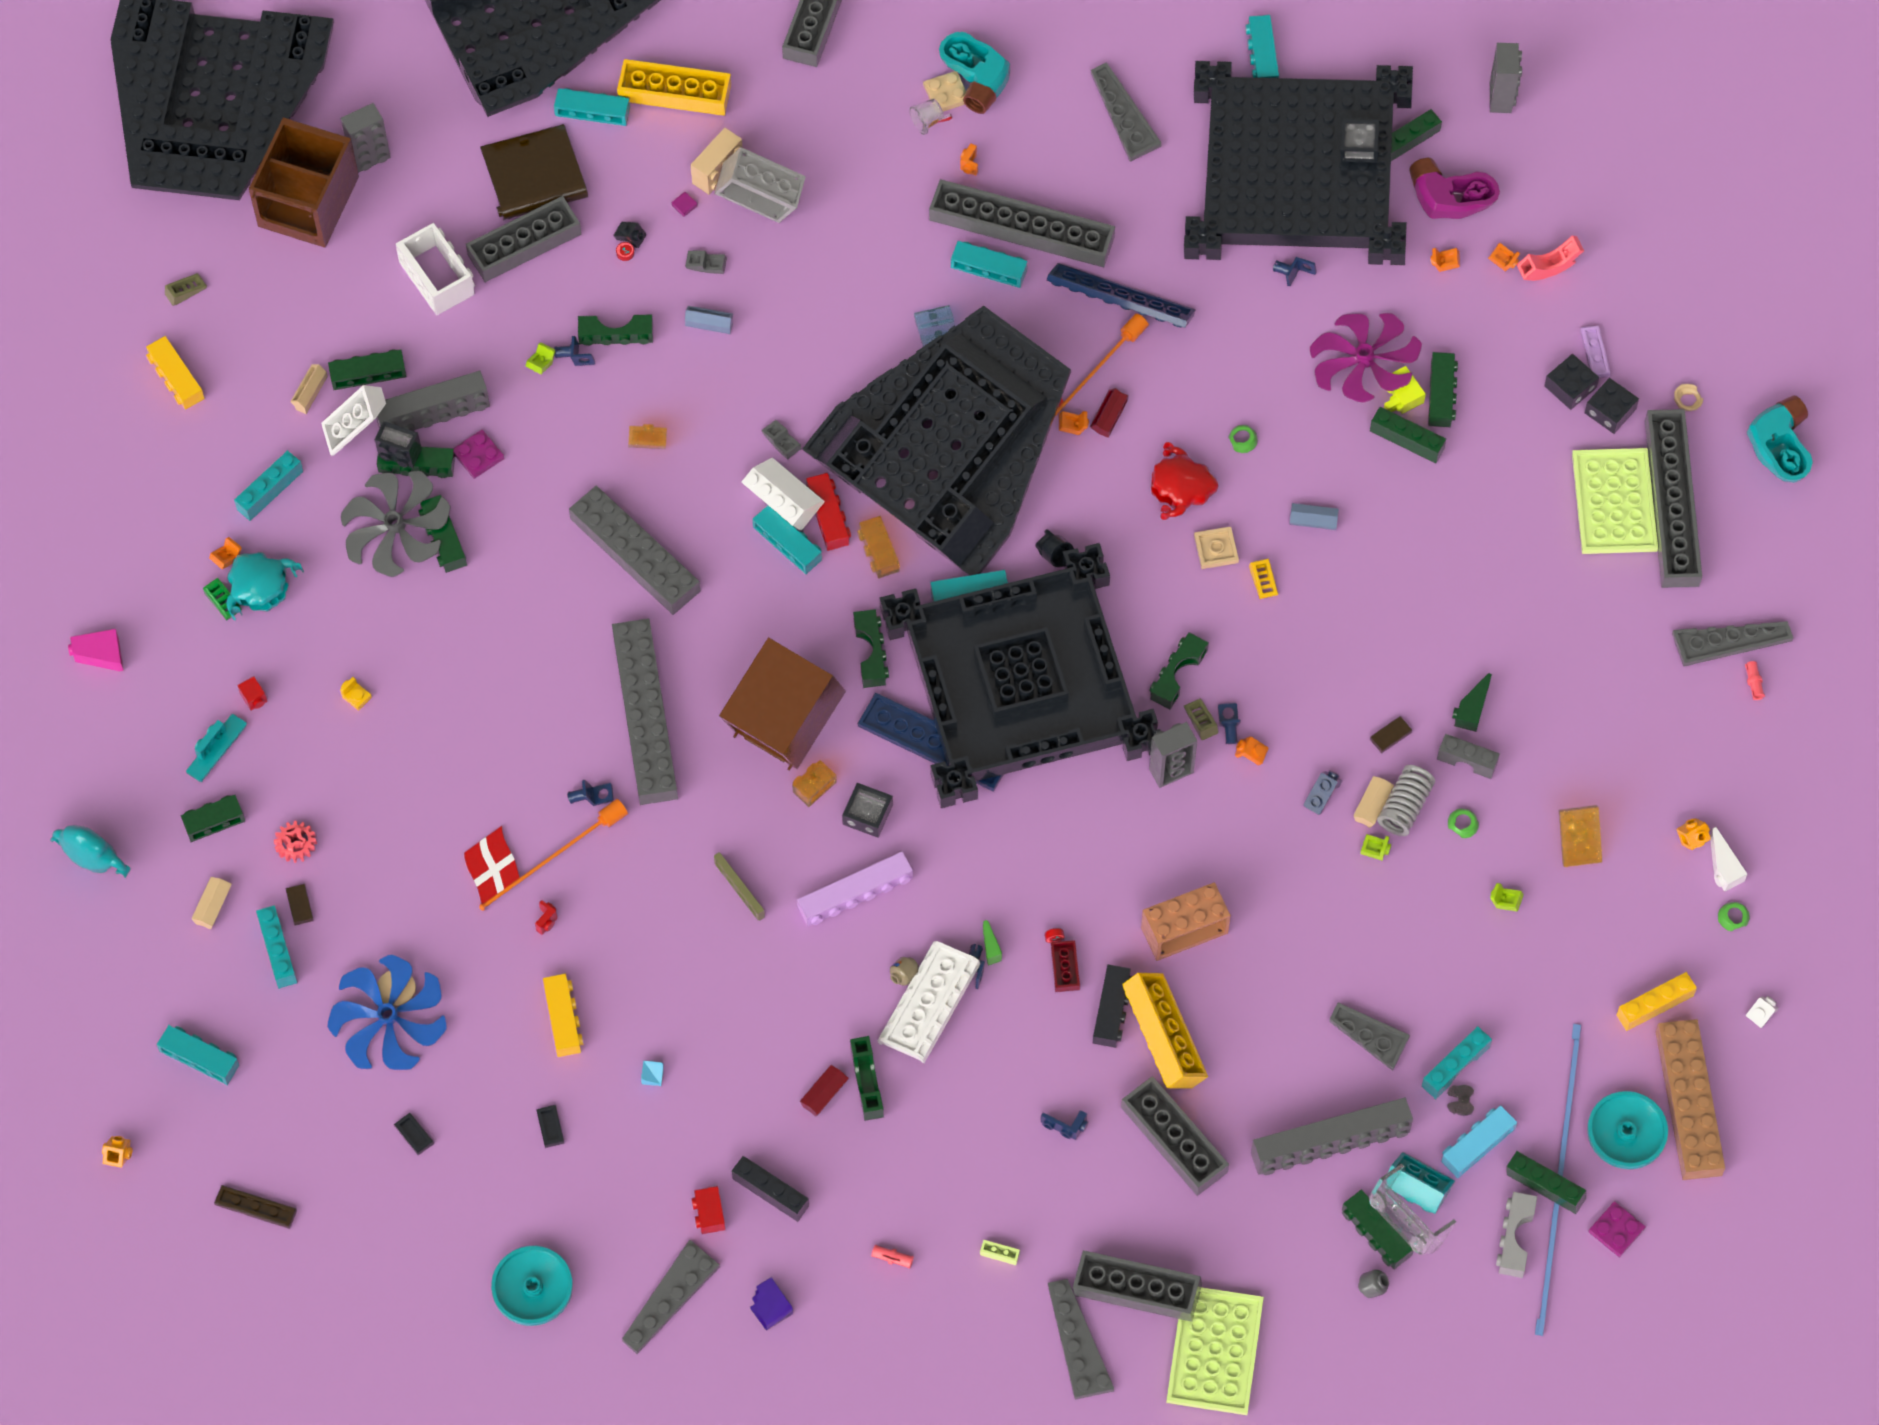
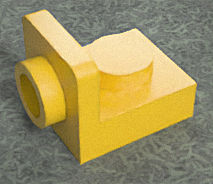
M354 677L346 680L341 686L342 698L358 711L372 698L371 694L361 687Z

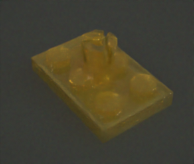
M1592 805L1559 810L1563 866L1570 867L1601 863L1599 807Z

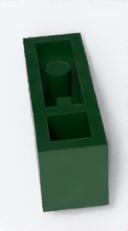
M1488 673L1460 701L1459 708L1455 707L1452 716L1455 719V727L1474 732L1477 731L1492 674Z

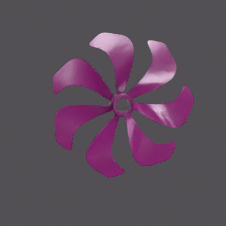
M1392 313L1379 314V317L1384 322V328L1377 341L1371 346L1367 344L1369 331L1367 316L1364 314L1342 315L1336 320L1334 325L1351 328L1357 337L1359 346L1355 348L1347 340L1335 333L1329 332L1319 336L1310 346L1312 358H1315L1324 350H1336L1352 355V357L1329 359L1317 365L1315 368L1317 385L1324 390L1331 391V378L1339 371L1358 363L1346 378L1342 391L1344 396L1361 403L1370 401L1375 396L1364 390L1362 386L1365 368L1371 367L1375 379L1382 389L1394 391L1410 383L1412 372L1400 375L1393 374L1381 368L1374 360L1378 358L1401 363H1412L1418 359L1422 343L1417 337L1413 336L1408 345L1399 350L1374 354L1376 349L1403 333V322Z

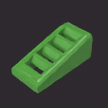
M985 920L983 921V935L986 960L989 966L1002 961V951L989 921Z

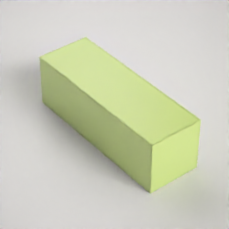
M983 1240L980 1255L1017 1265L1020 1250Z

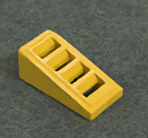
M1269 559L1251 562L1249 569L1259 599L1277 596L1278 591ZM1265 568V571L1257 572V569ZM1267 574L1266 578L1259 579L1258 577ZM1266 581H1269V583H1270V584L1263 585V586H1261V584H1260V583L1266 582ZM1267 588H1271V589H1272V591H1270V592H1266V593H1263V592H1262L1263 589H1267Z

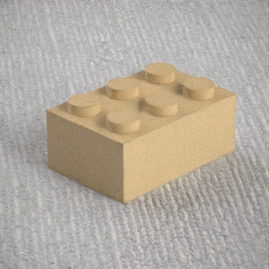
M724 128L690 164L692 184L708 195L713 190L715 191L723 163L742 147V139L727 128Z

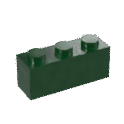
M236 795L224 796L219 801L206 803L201 808L191 809L180 815L191 843L246 822Z

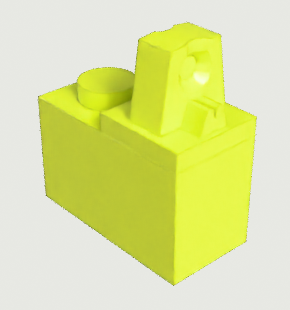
M1404 366L1392 373L1400 375L1410 371ZM1413 375L1408 385L1394 391H1388L1393 396L1390 397L1388 402L1384 403V409L1391 412L1397 410L1404 414L1424 403L1426 394Z

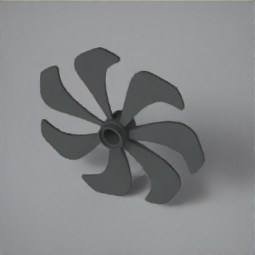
M422 471L408 473L413 482V489L400 513L396 512L398 479L392 473L372 475L365 484V487H375L381 490L388 503L389 512L384 514L376 505L364 497H355L348 503L341 513V522L344 527L353 518L360 516L371 517L384 522L382 525L358 529L348 535L345 543L349 560L356 564H362V549L368 542L386 531L388 533L376 549L372 560L373 568L381 574L395 577L404 572V569L396 565L392 559V547L396 533L400 535L406 554L414 562H423L438 553L441 545L440 540L427 544L414 539L405 530L406 524L437 530L446 524L449 516L450 505L444 497H441L437 507L428 514L410 519L403 518L406 513L425 500L433 491L432 482Z

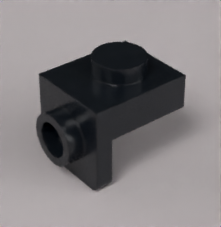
M622 221L613 236L616 240L630 241L635 248H639L646 237V233L638 223Z

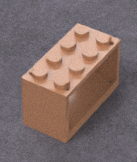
M1215 882L1143 909L1141 929L1156 961L1228 934L1231 915Z

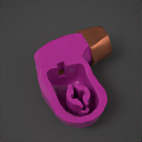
M1429 157L1415 161L1409 168L1417 198L1423 210L1432 219H1461L1492 206L1498 200L1500 194L1499 185L1496 180L1484 172H1474L1463 176L1445 178L1442 176L1433 158Z

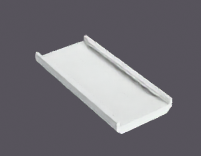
M934 941L918 968V973L910 982L877 1040L878 1043L925 1063L979 968L980 961L969 954Z

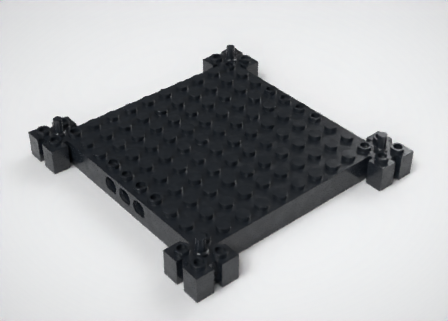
M1195 61L1194 103L1209 104V99H1211L1204 221H1201L1200 217L1186 216L1184 259L1199 260V255H1206V260H1221L1222 244L1369 248L1368 264L1383 265V260H1390V265H1405L1407 222H1392V227H1388L1393 104H1397V108H1412L1413 66H1398V70H1391V65H1377L1376 81L1232 77V62L1217 61V66H1210V61ZM1342 119L1379 120L1377 163L1341 162Z
M1100 543L1085 546V552L1079 553L1078 548L1064 551L1063 565L1065 569L922 605H920L916 588L903 591L900 598H895L894 594L879 597L880 610L883 620H886L889 640L904 637V631H907L946 758V762L930 765V775L934 788H937L940 808L956 805V799L962 798L963 803L977 800L978 787L976 781L1123 744L1122 748L1126 761L1142 758V752L1148 751L1150 756L1152 737L1161 729L1157 730L1158 720L1154 709L1139 712L1138 718L1136 717L1095 591V589L1110 586V573L1106 562L1103 563L1104 555Z

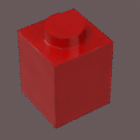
M254 676L237 685L239 693L250 711L261 708L267 702L266 695Z

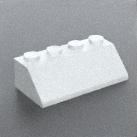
M363 385L321 423L331 456L340 451L381 412L386 404L381 387Z
M770 458L753 467L742 481L746 487L792 526L801 531L825 502L774 458Z

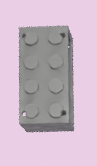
M740 147L723 163L714 194L780 223L797 208L806 176Z

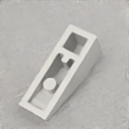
M1716 827L1713 828L1710 841L1714 879L1719 887L1727 891L1745 882L1747 873Z

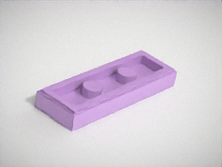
M1599 325L1581 328L1580 333L1589 368L1599 378L1609 377L1611 372Z

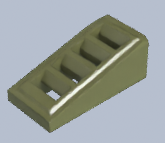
M196 273L165 285V296L174 306L203 291L207 286L200 275Z
M1201 698L1184 705V709L1201 740L1218 734V726ZM1201 707L1200 710H1197V711H1195V712L1192 713L1193 710H1195V709Z

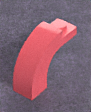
M1572 235L1561 246L1547 254H1528L1517 264V267L1524 280H1542L1570 268L1576 263L1575 259L1584 252V249L1578 237Z

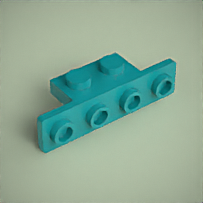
M231 714L225 723L217 720L215 724L210 725L203 739L197 741L195 745L197 757L188 767L186 773L197 781L202 782L246 728L247 723L236 715Z

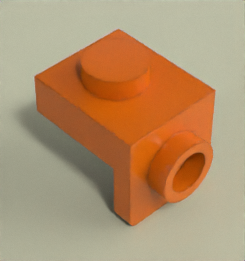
M970 143L968 148L962 151L960 157V169L966 174L974 176L978 174V164L973 162L977 156L976 145Z
M1498 243L1488 259L1506 271L1510 267L1513 269L1519 262L1517 258L1520 253L1518 251L1513 253L1503 244Z
M1432 248L1431 263L1439 272L1460 267V253L1457 248L1441 252L1437 248Z
M1065 411L1059 414V431L1080 435L1088 428L1089 419L1087 418V411H1083L1079 415Z
M228 537L225 540L224 546L210 553L209 559L223 570L233 564L236 556L240 555L242 547Z
M1250 736L1241 739L1237 743L1235 756L1237 758L1244 756L1255 764L1261 765L1269 747Z

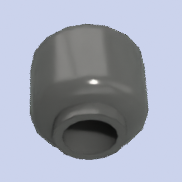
M1380 1270L1363 1273L1358 1283L1359 1291L1367 1298L1381 1296L1387 1292L1389 1287L1388 1276Z

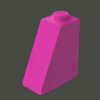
M116 629L70 637L71 644L68 645L70 656L73 655L75 662L123 671L120 643Z

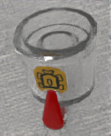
M930 99L910 107L911 119L922 135H926L928 129L935 124L952 119L951 114L944 116L940 104L935 99Z

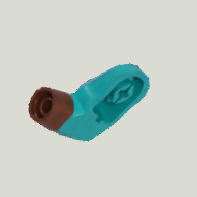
M954 32L946 36L939 47L940 57L947 67L960 73L970 82L963 98L964 104L973 112L984 114L1003 92L1008 83L1010 63L991 46L976 40L970 34Z
M1795 395L1765 409L1756 416L1747 430V435L1759 461L1777 478L1792 483L1801 481L1811 471L1813 464L1811 454L1799 442L1796 434L1793 432V429L1808 418L1806 405Z

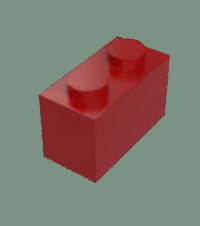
M718 1186L694 1190L695 1197L691 1198L693 1210L697 1209L698 1216H695L696 1227L701 1228L702 1234L726 1230Z

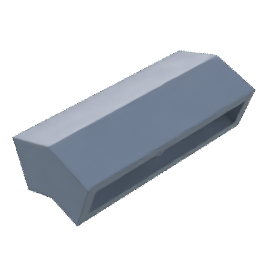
M694 306L687 307L685 326L726 334L731 333L733 313Z
M1292 503L1289 525L1336 530L1339 509Z

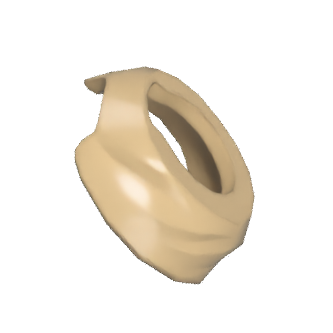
M1681 384L1674 392L1675 403L1680 409H1685V411H1694L1703 403V398L1698 393L1697 386L1693 384ZM1686 394H1693L1697 401L1692 406H1685L1681 402V397Z

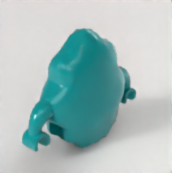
M263 552L237 555L227 577L232 587L226 604L232 619L236 620L234 617L235 613L243 615L240 608L235 606L236 603L249 606L253 611L265 612L278 606L279 603L286 599V592L289 586L285 578L286 568H291L294 577H297L296 570L304 572L301 564L288 558L271 559Z
M70 825L66 826L64 830L57 829L52 833L50 841L58 843L70 860L82 868L94 873H105L107 869L114 867L117 868L115 873H120L124 878L127 877L131 870L117 856L113 847L98 833L88 827Z

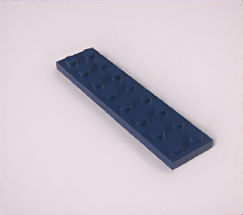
M1057 263L1047 277V281L1051 282L1054 286H1063L1069 288L1072 292L1084 293L1089 298L1102 299L1107 304L1120 305L1122 309L1134 310L1140 315H1149L1155 317L1158 321H1167L1179 328H1185L1194 317L1196 309Z
M878 693L874 694L857 723L858 727L932 763L946 762L934 720ZM1003 775L976 781V784L994 792Z

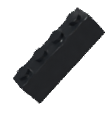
M1107 964L1093 1034V1044L1116 1048L1117 1041L1121 1042L1123 1030H1119L1120 1024H1124L1126 1019V1012H1123L1124 1005L1128 1006L1129 1003L1122 984L1133 977L1130 976L1131 968Z
M745 1156L741 1157L731 1171L733 1180L797 1222L809 1207V1198Z

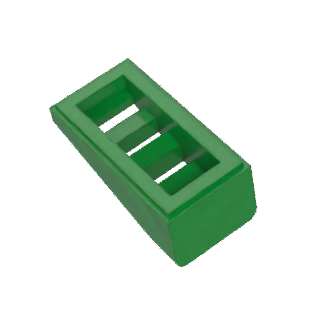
M216 578L206 585L203 591L227 621L231 618L229 611L225 612L227 604H220L227 600L230 592L220 579ZM222 593L224 594V595H222L221 597H219L218 599H216V597L219 596L220 594H222ZM236 603L235 606H238V607L240 608V610H242V608L239 606V604Z

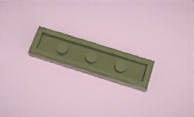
M720 852L715 854L714 864L755 918L759 921L765 918L762 906Z

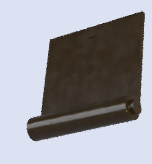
M564 124L480 146L499 202V206L496 207L499 217H503V220L527 214L561 196L564 197L567 203L588 197L587 188Z

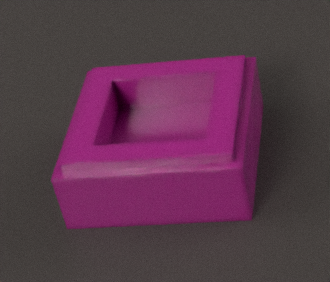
M686 192L671 202L672 206L683 217L697 207V202Z

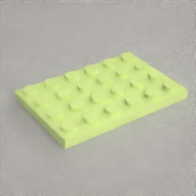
M1648 448L1573 450L1572 460L1582 554L1657 552L1658 542Z
M1201 1288L1193 1322L1178 1319L1166 1403L1242 1415L1248 1414L1264 1297Z

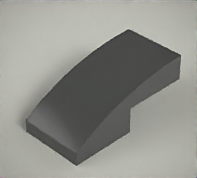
M688 251L685 267L699 272L724 274L727 257L725 254H707L706 251Z
M777 420L762 430L764 436L787 460L802 449L800 443L791 437L788 430Z

